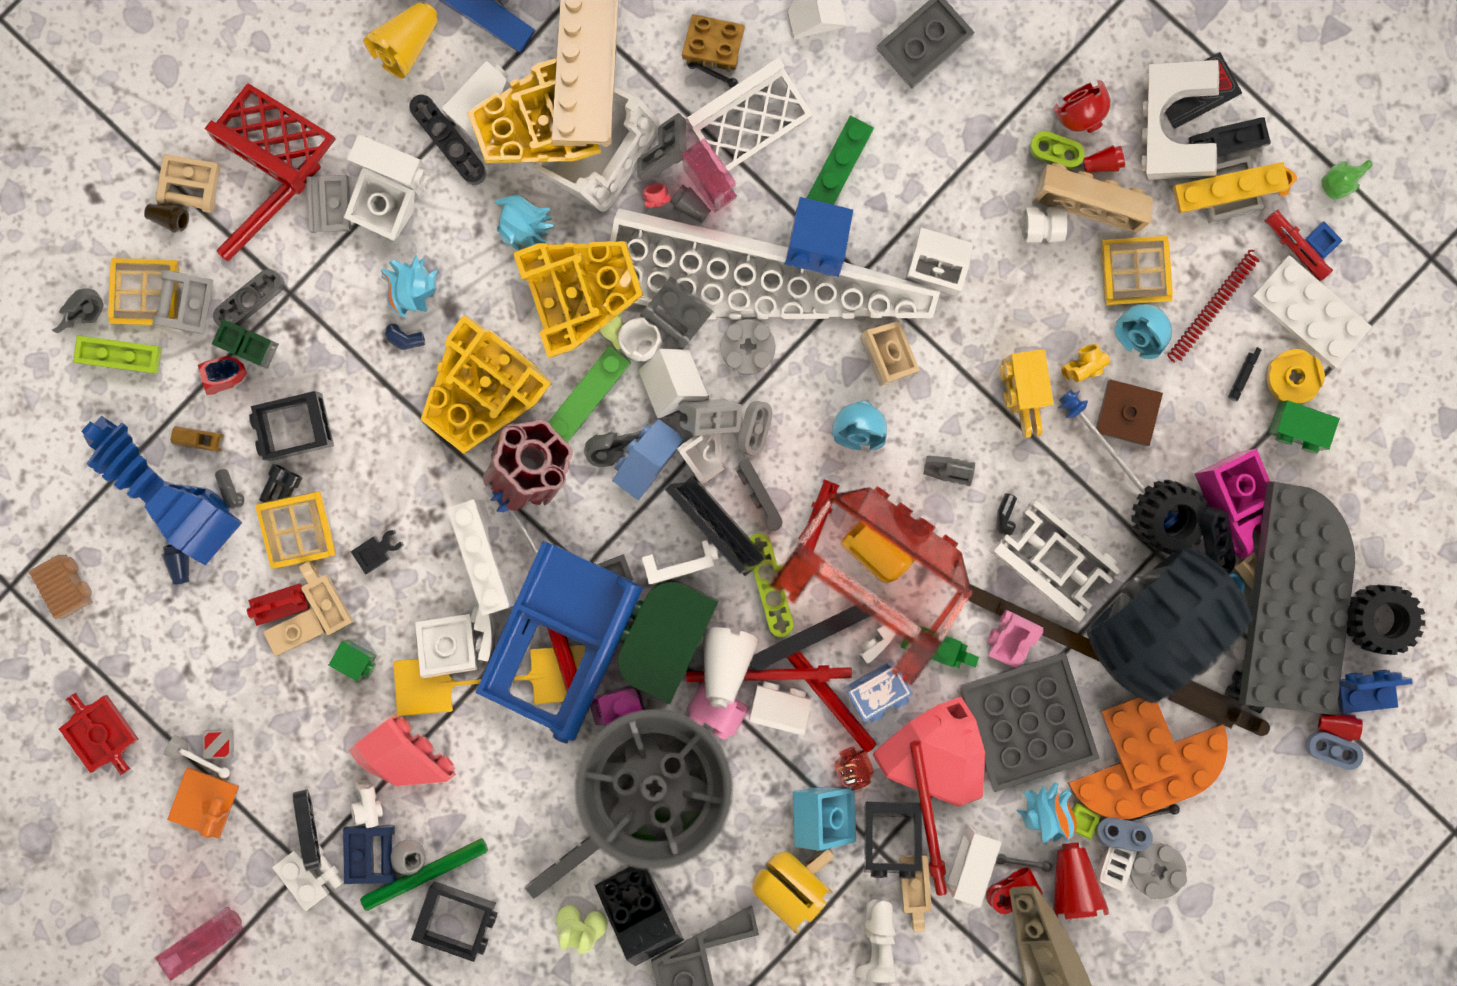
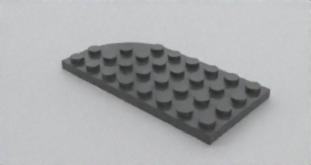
M1267 481L1250 610L1253 621L1248 626L1239 703L1336 715L1348 626L1347 621L1349 618L1347 611L1348 607L1350 608L1355 571V551L1348 525L1337 507L1323 494L1309 487Z

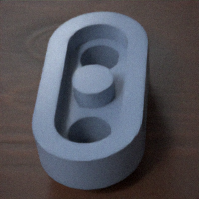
M1322 731L1312 733L1306 740L1307 752L1312 757L1346 770L1358 768L1363 761L1362 749L1353 742ZM1321 740L1323 747L1317 750L1316 743ZM1348 750L1349 756L1343 759V751Z
M1106 818L1101 820L1095 829V836L1102 845L1117 849L1140 852L1149 848L1153 840L1152 832L1145 824L1128 820ZM1109 827L1115 829L1116 834L1114 837L1109 835ZM1136 832L1142 834L1143 839L1141 842L1136 839Z

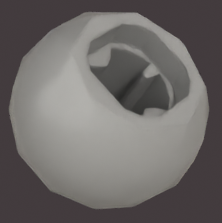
M408 839L398 842L390 855L394 870L404 875L417 873L423 867L426 860L423 846L417 841Z

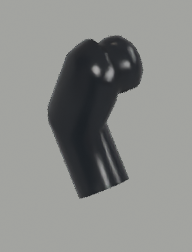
M1009 493L1004 494L998 508L996 529L1000 534L1004 533L1010 536L1016 528V524L1013 521H1009L1017 497Z

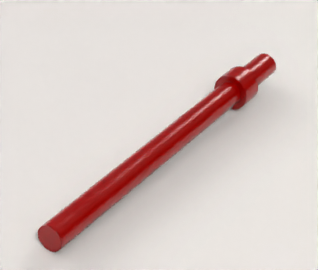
M818 665V668L747 670L743 681L818 679L819 682H830V679L852 678V667L830 668V665ZM687 671V682H705L704 671Z
M912 741L910 749L930 862L928 863L930 876L934 879L936 894L943 896L947 894L944 877L946 875L945 862L941 860L922 746L920 741Z

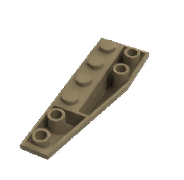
M1035 886L1012 887L1009 891L1024 985L1092 986L1077 950L1065 928Z

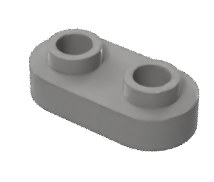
M753 401L746 409L738 437V448L743 454L756 456L764 448L773 415L771 406L766 402Z

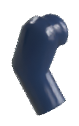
M389 324L385 329L386 340L401 350L426 345L423 332L407 335L401 331L397 324Z

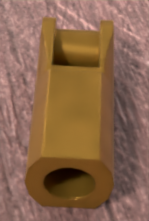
M174 426L170 441L173 445L222 452V449L219 447L221 438H224V435ZM205 435L210 436L208 446H203Z

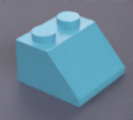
M811 787L793 791L795 847L820 851L856 842L854 787Z

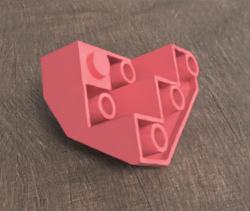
M962 697L941 703L911 720L872 754L886 778L918 790L910 743L912 741H920L930 796L957 807L964 806L983 797L985 750L976 719Z
M397 714L387 719L348 750L357 764L364 770L395 786L447 782L456 775L453 771L455 766L450 758L446 755L442 756L440 752L434 755L432 753L434 748L425 736L421 738L419 733L413 737L410 733L412 729L405 718H399Z

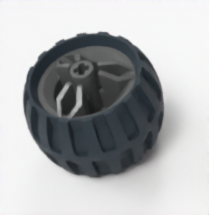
M1184 546L1148 571L1145 576L1142 577L1139 573L1129 580L1120 589L1123 594L1091 624L1090 628L1087 629V635L1096 656L1110 676L1130 693L1152 704L1169 697L1192 681L1197 675L1201 676L1215 665L1218 658L1243 635L1253 619L1249 605L1233 578L1208 556L1193 548Z

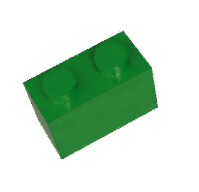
M1286 400L1278 402L1268 434L1276 436L1275 440L1288 445H1292L1294 442L1302 445V450L1318 454L1319 451L1330 450L1340 418Z

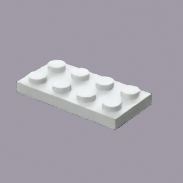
M1290 255L1282 260L1250 297L1332 369L1340 365L1372 328L1371 325Z

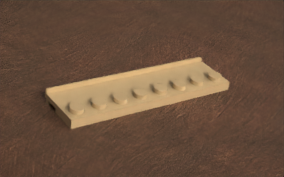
M560 0L552 128L553 145L586 146L587 144H603V147H609V144H611L619 0Z

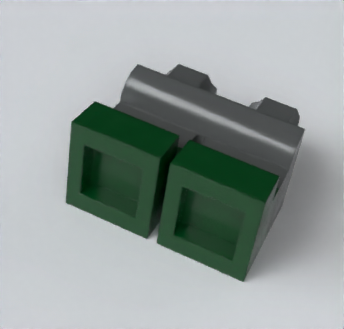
M222 319L211 345L268 369L279 343Z

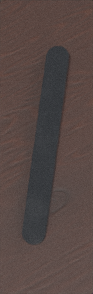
M869 598L754 654L750 666L755 670L764 669L878 613L881 609V602L877 598Z

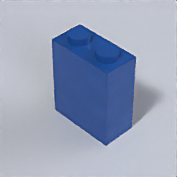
M800 197L794 216L785 265L839 277L845 260L854 209Z

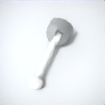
M177 735L173 736L163 755L175 760L186 756L217 772L219 777L223 779L227 778L230 774L228 768H220L189 752L187 742Z

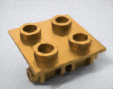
M692 14L682 51V59L687 60V63L691 61L701 64L703 61L704 67H706L707 62H712L711 68H714L715 63H717V68L725 69L729 72L731 69L736 70L745 25Z

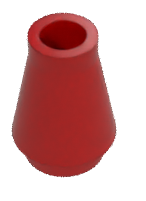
M1111 145L1095 154L1084 157L1083 165L1085 172H1119L1120 168L1125 167L1122 147Z
M1320 715L1318 731H1324L1350 742L1352 740L1359 741L1361 738L1363 720L1356 718V715Z

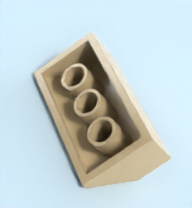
M1058 163L1047 164L1044 167L1033 198V202L1046 206H1064L1068 213L1135 234L1149 225L1152 219L1153 197L1145 195L1146 192L1138 188H1130L1128 190L1119 187L1120 184L1113 180L1093 179V175L1083 171L1074 173L1068 171L1066 166Z

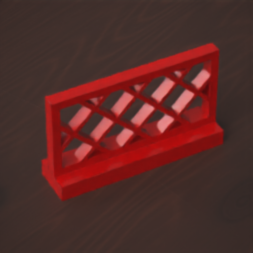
M249 83L245 85L218 121L215 123L211 120L204 128L214 142L297 194H300L306 187L303 181L336 140L334 135ZM250 94L258 97V106L245 108L244 102ZM273 109L280 111V119L266 121L265 111ZM260 112L261 123L247 125L246 115ZM241 116V127L229 128L226 126L231 118ZM296 122L301 124L302 132L288 135L286 124ZM282 125L283 136L269 138L267 128ZM263 129L264 140L255 142L249 140L248 132ZM319 135L324 138L320 146L309 148V137ZM303 139L305 149L290 152L289 141ZM284 143L285 153L271 154L270 145ZM306 156L307 162L300 171L292 167L291 159Z

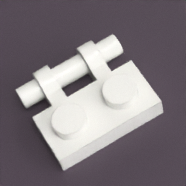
M320 845L321 868L319 869L323 874L319 877L314 870L306 872L302 855L298 849L272 867L305 912L330 893L324 885L325 882L329 881L334 889L343 883L337 874L339 870L335 865H330L322 854L324 850Z

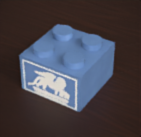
M893 661L885 663L844 687L859 716L864 722L869 720L871 723L884 717V711L894 706L897 709L904 706L910 701L908 697L913 695L901 671Z

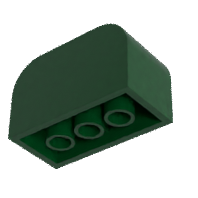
M678 581L663 582L653 588L644 601L639 600L631 615L636 619L632 626H626L620 638V642L624 644L619 653L618 666L624 680L634 688L671 704L719 600Z

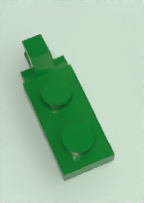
M909 622L900 648L950 667L960 668L961 663H965L976 668L979 660L978 656L966 652L968 645L963 644L962 641Z

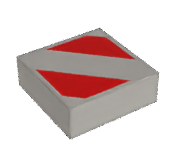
M233 729L203 731V759L234 757Z

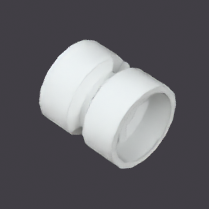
M1049 206L1046 211H1043L1041 207H1025L1022 216L1024 242L1041 243L1043 238L1048 243L1064 242L1067 235L1066 208L1064 206Z

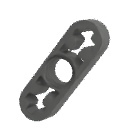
M271 269L261 271L215 308L213 313L215 323L220 326L222 319L225 318L224 311L233 312L237 309L233 306V303H236L237 307L244 312L241 314V312L235 311L231 314V323L238 326L283 290V277ZM267 277H270L272 279L276 278L273 282L275 285L274 288H270L267 286L263 290H261V292L265 293V296L263 297L262 294L254 288L256 285L261 289L264 286H266L267 281L265 279ZM248 292H253L256 296L255 304L251 307H245L242 303V297Z

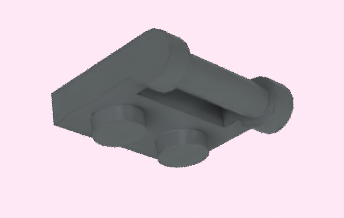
M670 277L640 314V317L646 320L649 319L677 342L676 346L683 350L713 311ZM658 305L688 328V331L683 334L657 313L655 309Z

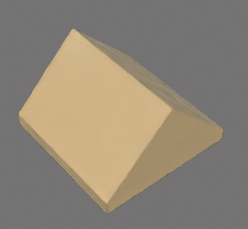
M900 321L872 328L861 334V341L880 387L920 371Z

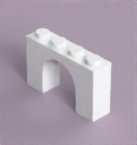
M1218 60L1149 64V73L1144 74V91L1149 90L1148 101H1143V117H1148V128H1143L1142 143L1147 145V155H1142V172H1146L1149 180L1217 176L1216 143H1175L1164 135L1161 123L1166 110L1179 99L1219 95Z
M473 499L447 508L482 616L514 606L517 598L510 578L505 579L490 544L488 528L493 526L485 502Z

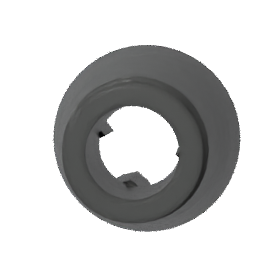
M682 185L670 200V203L674 205V209L696 221L698 220L700 223L711 212L691 187L687 188Z

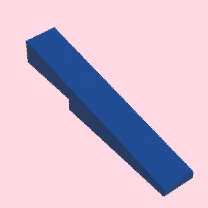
M438 0L520 54L535 33L534 28L493 0Z

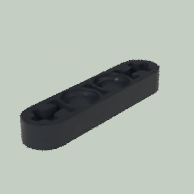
M423 94L413 97L409 104L411 114L462 178L471 185L482 183L487 175L486 168L432 99ZM419 103L427 105L426 108L433 117L428 120L423 112H418L419 108L417 105ZM439 122L445 123L447 126L446 133L442 136H435L432 133L433 126ZM458 143L464 147V152L460 157L455 158L450 156L449 149L453 144ZM468 160L474 168L479 166L480 168L477 170L479 175L477 177L473 175L467 177L470 172L463 162Z

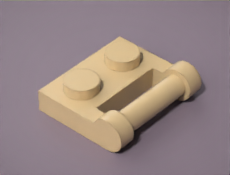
M164 154L156 192L157 204L168 205V203L201 208L203 212L213 213L216 205L215 195L221 165L214 162ZM170 185L204 190L203 198L170 192Z

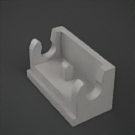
M726 399L679 402V411L686 413L688 421L680 422V426L692 432L693 436L741 431V404Z

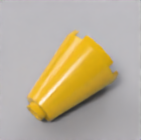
M418 2L367 33L363 38L365 48L374 59L379 57L384 62L382 67L387 72L399 79H403L410 73L438 24L436 10L428 3Z

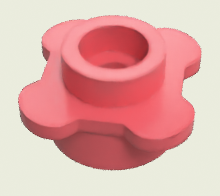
M662 183L648 185L642 194V198L646 200L645 206L657 208L668 203L671 200V196L667 195L668 188Z

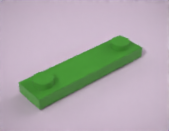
M611 346L605 350L548 422L567 443L631 365L630 361Z

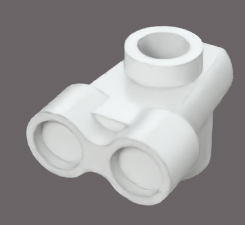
M370 780L356 782L355 786L359 802L350 804L354 825L364 824L366 828L379 825L378 817L383 816L380 801H375L374 785L371 784Z

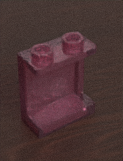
M706 139L700 140L681 154L683 170L714 213L737 198L736 193L732 189L736 186V181Z

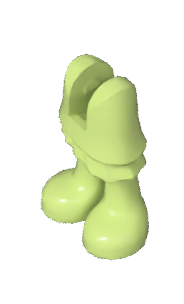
M573 905L563 906L556 916V925L558 927L557 939L561 949L567 951L568 947L579 949L578 954L590 952L596 940L602 937L607 930L608 922L606 916L600 911H592L587 914L582 923L577 907Z

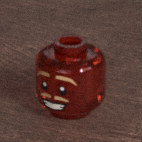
M849 747L840 751V757L834 762V768L841 784L844 787H850L851 790H858L871 783L870 779L875 772L867 752L864 750L856 751L855 747Z

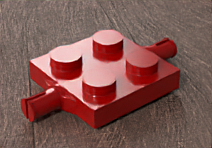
M77 693L66 698V701H68L75 713L68 722L58 729L87 770L93 773L103 765L112 763L120 776L129 771L131 768L121 755L139 738L109 696H102L93 704L86 706Z

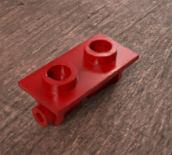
M299 583L249 599L248 617L250 619L254 618L255 624L258 626L308 610L309 606L301 589L302 584Z

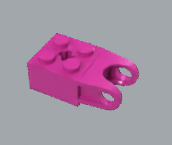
M1257 449L1236 452L1194 473L1208 507L1213 506L1227 512L1234 552L1240 558H1247L1253 553L1252 532L1254 528L1257 529L1259 534L1261 532L1267 481H1270ZM1238 540L1240 541L1243 549L1239 546Z

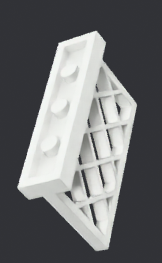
M779 57L686 118L689 128L693 130L721 176L813 115L784 70L785 66ZM780 77L787 86L785 97L770 94L772 82ZM768 86L766 93L760 92V90ZM790 92L793 95L794 99L789 98ZM754 94L765 97L762 112L747 109L749 98ZM769 98L784 101L781 116L766 113ZM745 101L744 108L737 107V105ZM787 103L798 104L804 115L796 120L786 118ZM731 109L743 112L740 127L724 124L726 113ZM746 113L761 116L759 131L743 128ZM722 116L721 123L714 122L716 119ZM765 117L780 120L778 132L773 135L762 132ZM784 121L790 122L789 125L782 129ZM707 125L720 127L717 142L706 140L700 130ZM723 128L739 131L736 146L721 143ZM742 132L758 135L756 145L751 150L739 147ZM761 136L768 137L760 143ZM710 145L716 146L715 153ZM720 147L735 150L733 162L723 167L718 159ZM738 151L745 152V154L737 158Z

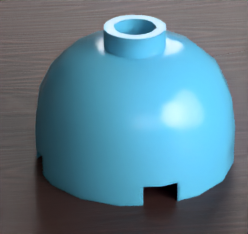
M1139 304L1127 309L1117 320V326L1114 328L1117 339L1124 348L1131 352L1133 347L1136 351L1140 352L1138 357L1143 359L1159 357L1172 338V325L1168 316L1162 309L1149 304Z
M857 401L843 407L835 416L831 436L835 435L834 441L846 448L861 450L860 445L870 446L869 451L877 450L886 444L887 422L884 415L876 407L872 406L871 403Z

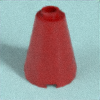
M1079 842L1062 844L1063 850H1057L1053 897L1054 913L1057 917L1058 914H1064L1065 919L1096 917L1097 910H1103L1104 915H1109V908L1086 848H1079Z

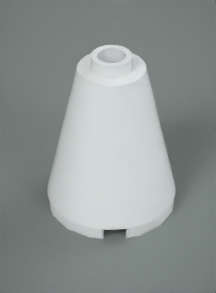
M718 627L705 630L703 635L705 696L707 700L711 701V706L727 708V704H733L757 648L758 638L749 633L740 631V634L737 635L730 633L731 629Z

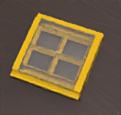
M1168 236L1101 241L1106 306L1173 301Z
M112 258L109 282V324L152 325L153 316H157L163 282L160 279L161 271L169 270L179 273V261ZM174 282L168 318L176 320L178 314V282Z
M321 491L255 505L271 569L336 555Z

